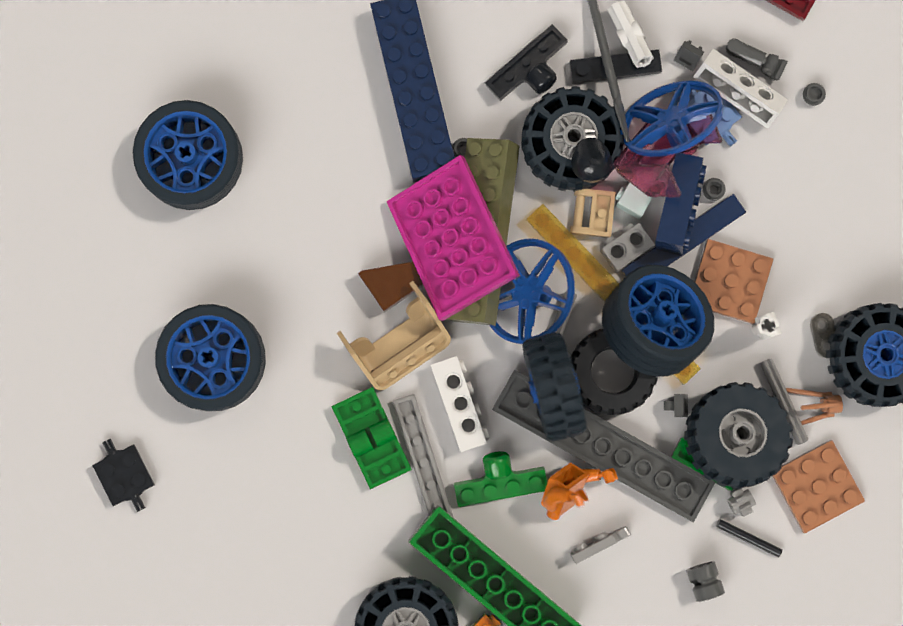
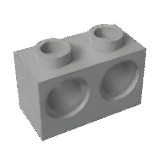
M630 223L621 230L623 233L616 239L614 236H611L602 243L604 247L600 252L615 273L655 246L640 223L635 226ZM637 234L641 238V244L633 245L630 242V235ZM619 247L623 253L622 257L614 258L611 255V248Z

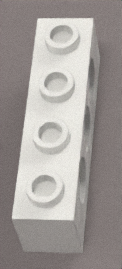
M715 49L710 52L693 77L700 82L713 86L722 98L766 128L771 126L788 101V99Z
M457 356L432 364L431 368L460 452L487 444L486 439L490 437L486 425H480L478 417L482 416L478 403L473 404L470 395H473L474 391L471 382L465 381L463 374L467 373L463 359L458 361ZM453 375L460 379V385L454 389L447 385L448 377ZM458 397L465 398L468 403L467 408L464 410L456 409L454 401ZM465 419H472L474 421L475 428L473 431L465 432L462 429V422Z

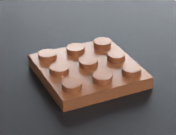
M707 239L695 283L705 293L714 313L755 324V318L758 314L774 259Z
M829 440L781 466L782 469L773 475L778 488L804 534L865 502L833 440Z

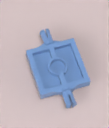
M691 90L688 106L714 101V99L705 92ZM722 98L724 109L720 122L702 140L706 146L714 139L721 137L728 143L729 147L737 142L729 130L742 116L724 98ZM715 113L688 125L696 135H699L712 122Z

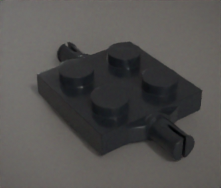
M111 438L107 442H102L108 455L102 461L92 466L112 506L114 507L124 501H132L136 512L145 509L146 507L140 495L145 490L155 486L135 444L123 450H116Z

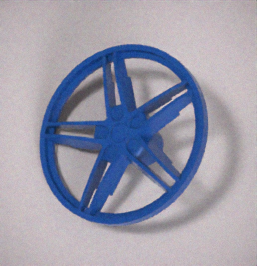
M679 81L652 90L637 100L625 114L628 135L629 126L634 117L642 119V122L651 125L639 133L632 141L629 138V142H626L624 138V144L632 152L648 157L668 156L691 148L705 139L720 122L724 106L719 92L713 86L700 81ZM691 90L705 92L714 99V101L688 106ZM676 91L666 110L645 106L659 96ZM715 113L709 126L692 139L687 124L705 119L707 115ZM664 135H666L672 147L663 150L643 149L644 146L653 144Z
M522 239L507 245L506 247L520 276L512 280L515 284L514 289L500 294L499 300L512 296V300L499 303L498 310H505L519 305L518 336L506 332L497 321L496 326H489L501 338L509 342L522 344L529 338L556 332L562 326L569 315L574 300V275L564 254L548 242L539 239ZM529 246L548 250L530 275L513 253L520 248ZM557 260L562 264L566 274L567 298L552 292L551 288L545 285L554 270L553 266ZM554 298L565 303L564 308L551 304V299ZM537 306L562 311L550 328L538 335L531 336L532 326L535 324Z

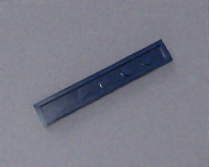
M733 194L697 218L693 228H688V231L691 232L688 250H683L682 255L653 248L621 271L626 277L628 273L638 267L646 265L669 266L746 213V210Z

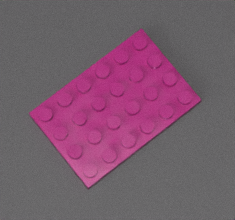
M459 155L386 201L439 320L444 321L520 276L465 157Z

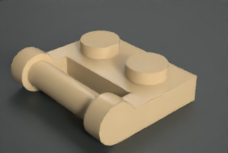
M593 189L574 191L576 202L570 234L610 238L616 192ZM585 197H592L589 227H582Z

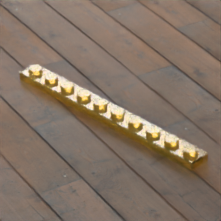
M542 204L526 221L546 242L554 245L564 254L571 268L605 302L619 283ZM693 361L681 372L673 375L685 385L701 368Z

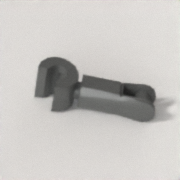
M735 38L729 40L726 45V52L729 55L758 68L762 65V73L772 80L780 79L788 63L786 60L778 59L779 56L775 54H768L765 57L767 53Z

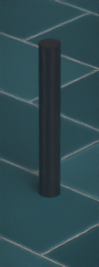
M719 519L717 522V528L778 558L782 553L781 548L722 519Z

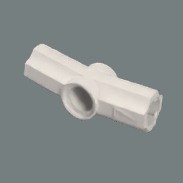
M625 0L612 4L607 10L617 28L616 32L623 46L628 50L633 63L637 68L649 65L654 57L645 41V34L638 21H635Z
M774 312L755 318V324L751 327L753 334L760 336L762 340L782 333Z

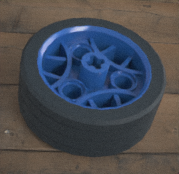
M183 100L174 101L159 107L144 120L134 139L133 161L141 182L147 190L163 203L178 209L196 210L214 205L230 193L241 174L243 153L238 135L224 115L214 107L202 102ZM195 122L196 133L183 134L184 123ZM201 123L210 126L201 131ZM177 125L176 132L171 130L173 126ZM168 139H173V147L170 149H165V141ZM206 140H213L214 146L209 150H205L203 148L204 142ZM155 152L161 154V156L154 160ZM221 154H224L223 161L221 163L216 159V157L220 156ZM168 160L172 172L158 177L156 168ZM212 161L220 167L214 177L204 173ZM186 173H192L193 180L187 184L183 183V176ZM202 178L209 181L204 186H202ZM173 179V187L164 184V182Z
M646 265L628 273L607 297L602 309V327L610 347L628 366L651 376H670L688 367L708 347L714 333V315L705 293L687 275L663 265Z
M215 304L197 305L185 309L174 316L164 327L155 351V367L159 380L165 390L177 402L189 408L202 411H223L236 407L247 400L257 389L266 365L265 347L255 326L240 313L228 307ZM206 322L218 323L214 330L211 331L210 327ZM202 324L208 336L195 342L192 329ZM223 333H228L230 341L227 345L222 346L219 343V337ZM187 334L190 343H180ZM241 340L244 341L246 351L236 349ZM187 350H191L194 356L189 363L183 360V353ZM234 352L247 355L245 367L232 368ZM210 354L214 358L213 362H210V359L208 358ZM178 369H187L185 375L181 379L178 373ZM193 372L204 379L195 391L186 385ZM233 372H243L238 382ZM219 373H224L226 375V382L219 386L215 382V377ZM208 385L212 395H200Z

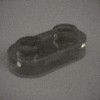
M827 313L816 314L810 321L815 350L823 358H826L823 344L828 343L829 336L834 334L836 330L833 318ZM820 320L824 321L825 327L823 329H820L818 327V322Z

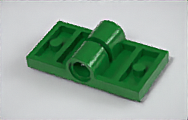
M373 387L331 406L370 490L412 470Z

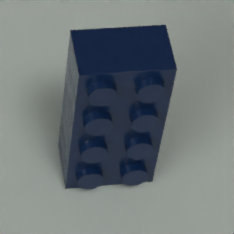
M676 153L655 240V249L682 255L684 249L688 250L691 239V232L688 231V228H693L696 217V209H693V207L699 205L702 188L698 187V185H703L707 166L703 165V157Z

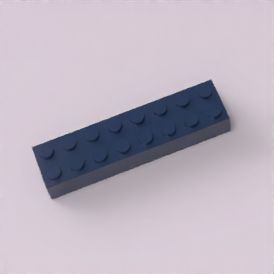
M416 0L377 1L370 3L414 183L455 159L417 2Z

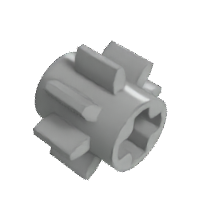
M740 488L730 492L732 497L727 499V502L735 515L740 513L744 517L753 512L751 507L756 505V502L748 489L743 491Z

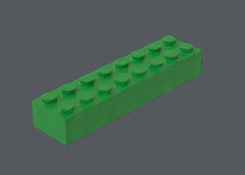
M439 505L434 508L408 540L413 547L508 626H582Z

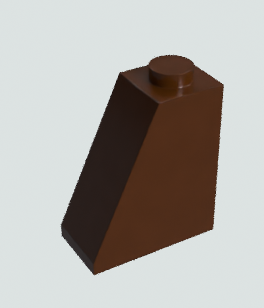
M413 262L362 270L358 273L384 312L414 293L409 284L413 281L419 289L424 286Z

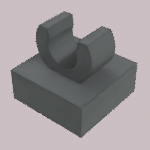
M684 41L673 61L693 72L704 51H702L701 46L698 48L691 44L692 41Z
M674 394V401H664V410L674 411V417H688V394Z

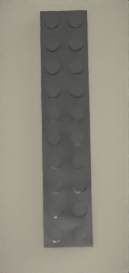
M513 371L492 409L493 411L601 471L609 468L615 469L618 481L694 523L715 481L706 479L697 471L584 409L587 429L581 435L558 441L547 440L537 406L532 399L528 383L530 380L518 371Z

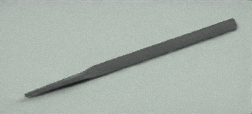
M587 0L613 105L625 141L629 142L624 106L621 101L620 90L597 0Z

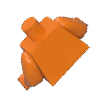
M570 462L549 477L541 501L542 506L548 510L547 516L550 519L558 520L562 514L574 505L576 507L583 506L585 501H589L583 490L585 483L600 481L601 477L604 478L606 484L614 482L618 479L615 469L609 468L604 471L600 469H580Z

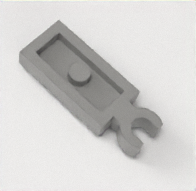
M626 526L608 535L606 532H603L594 537L595 542L586 545L584 542L574 547V552L570 555L577 564L616 544L618 541L629 537L631 533Z

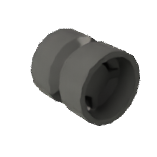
M715 561L702 563L686 570L690 583L695 585L692 590L696 602L710 600L725 593L721 580L716 578L719 573Z

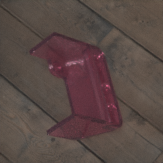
M712 114L707 115L705 119L687 124L692 139L709 126L713 120ZM645 123L635 137L651 124ZM717 126L701 142L679 153L692 155L701 144L721 143L723 140ZM666 135L653 144H647L643 147V149L647 150L672 148ZM626 147L622 154L614 161L617 173L645 195L654 198L680 197L681 195L669 167L674 161L676 154L648 157L638 155Z

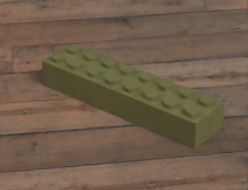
M467 138L465 160L505 245H507L520 146L504 139ZM501 287L447 318V320L496 326Z

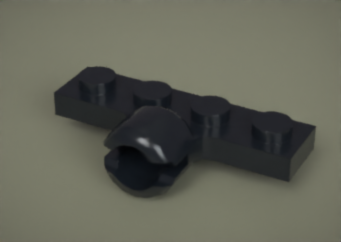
M552 24L485 82L486 87L500 101L524 82L528 83L536 93L543 94L557 80L556 73L546 62L568 43L567 38Z

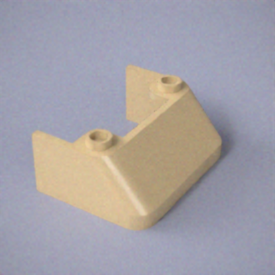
M413 281L409 284L416 293L417 298L411 301L406 308L409 319L372 344L368 338L361 337L349 344L341 331L337 333L376 390L389 388L450 344L451 337L438 319L428 300Z

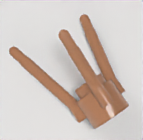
M786 388L788 393L823 397L819 404L802 405L800 407L801 410L821 409L822 412H825L802 420V425L834 417L835 413H842L843 402L840 395H833L832 392Z

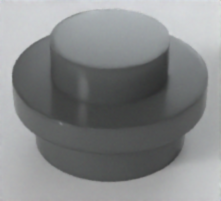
M811 83L803 90V99L811 106L821 104L826 97L825 89L818 83Z

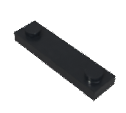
M659 49L650 50L654 59L649 65L638 68L633 63L629 53L611 55L616 78L662 73ZM602 56L569 61L572 84L607 80Z

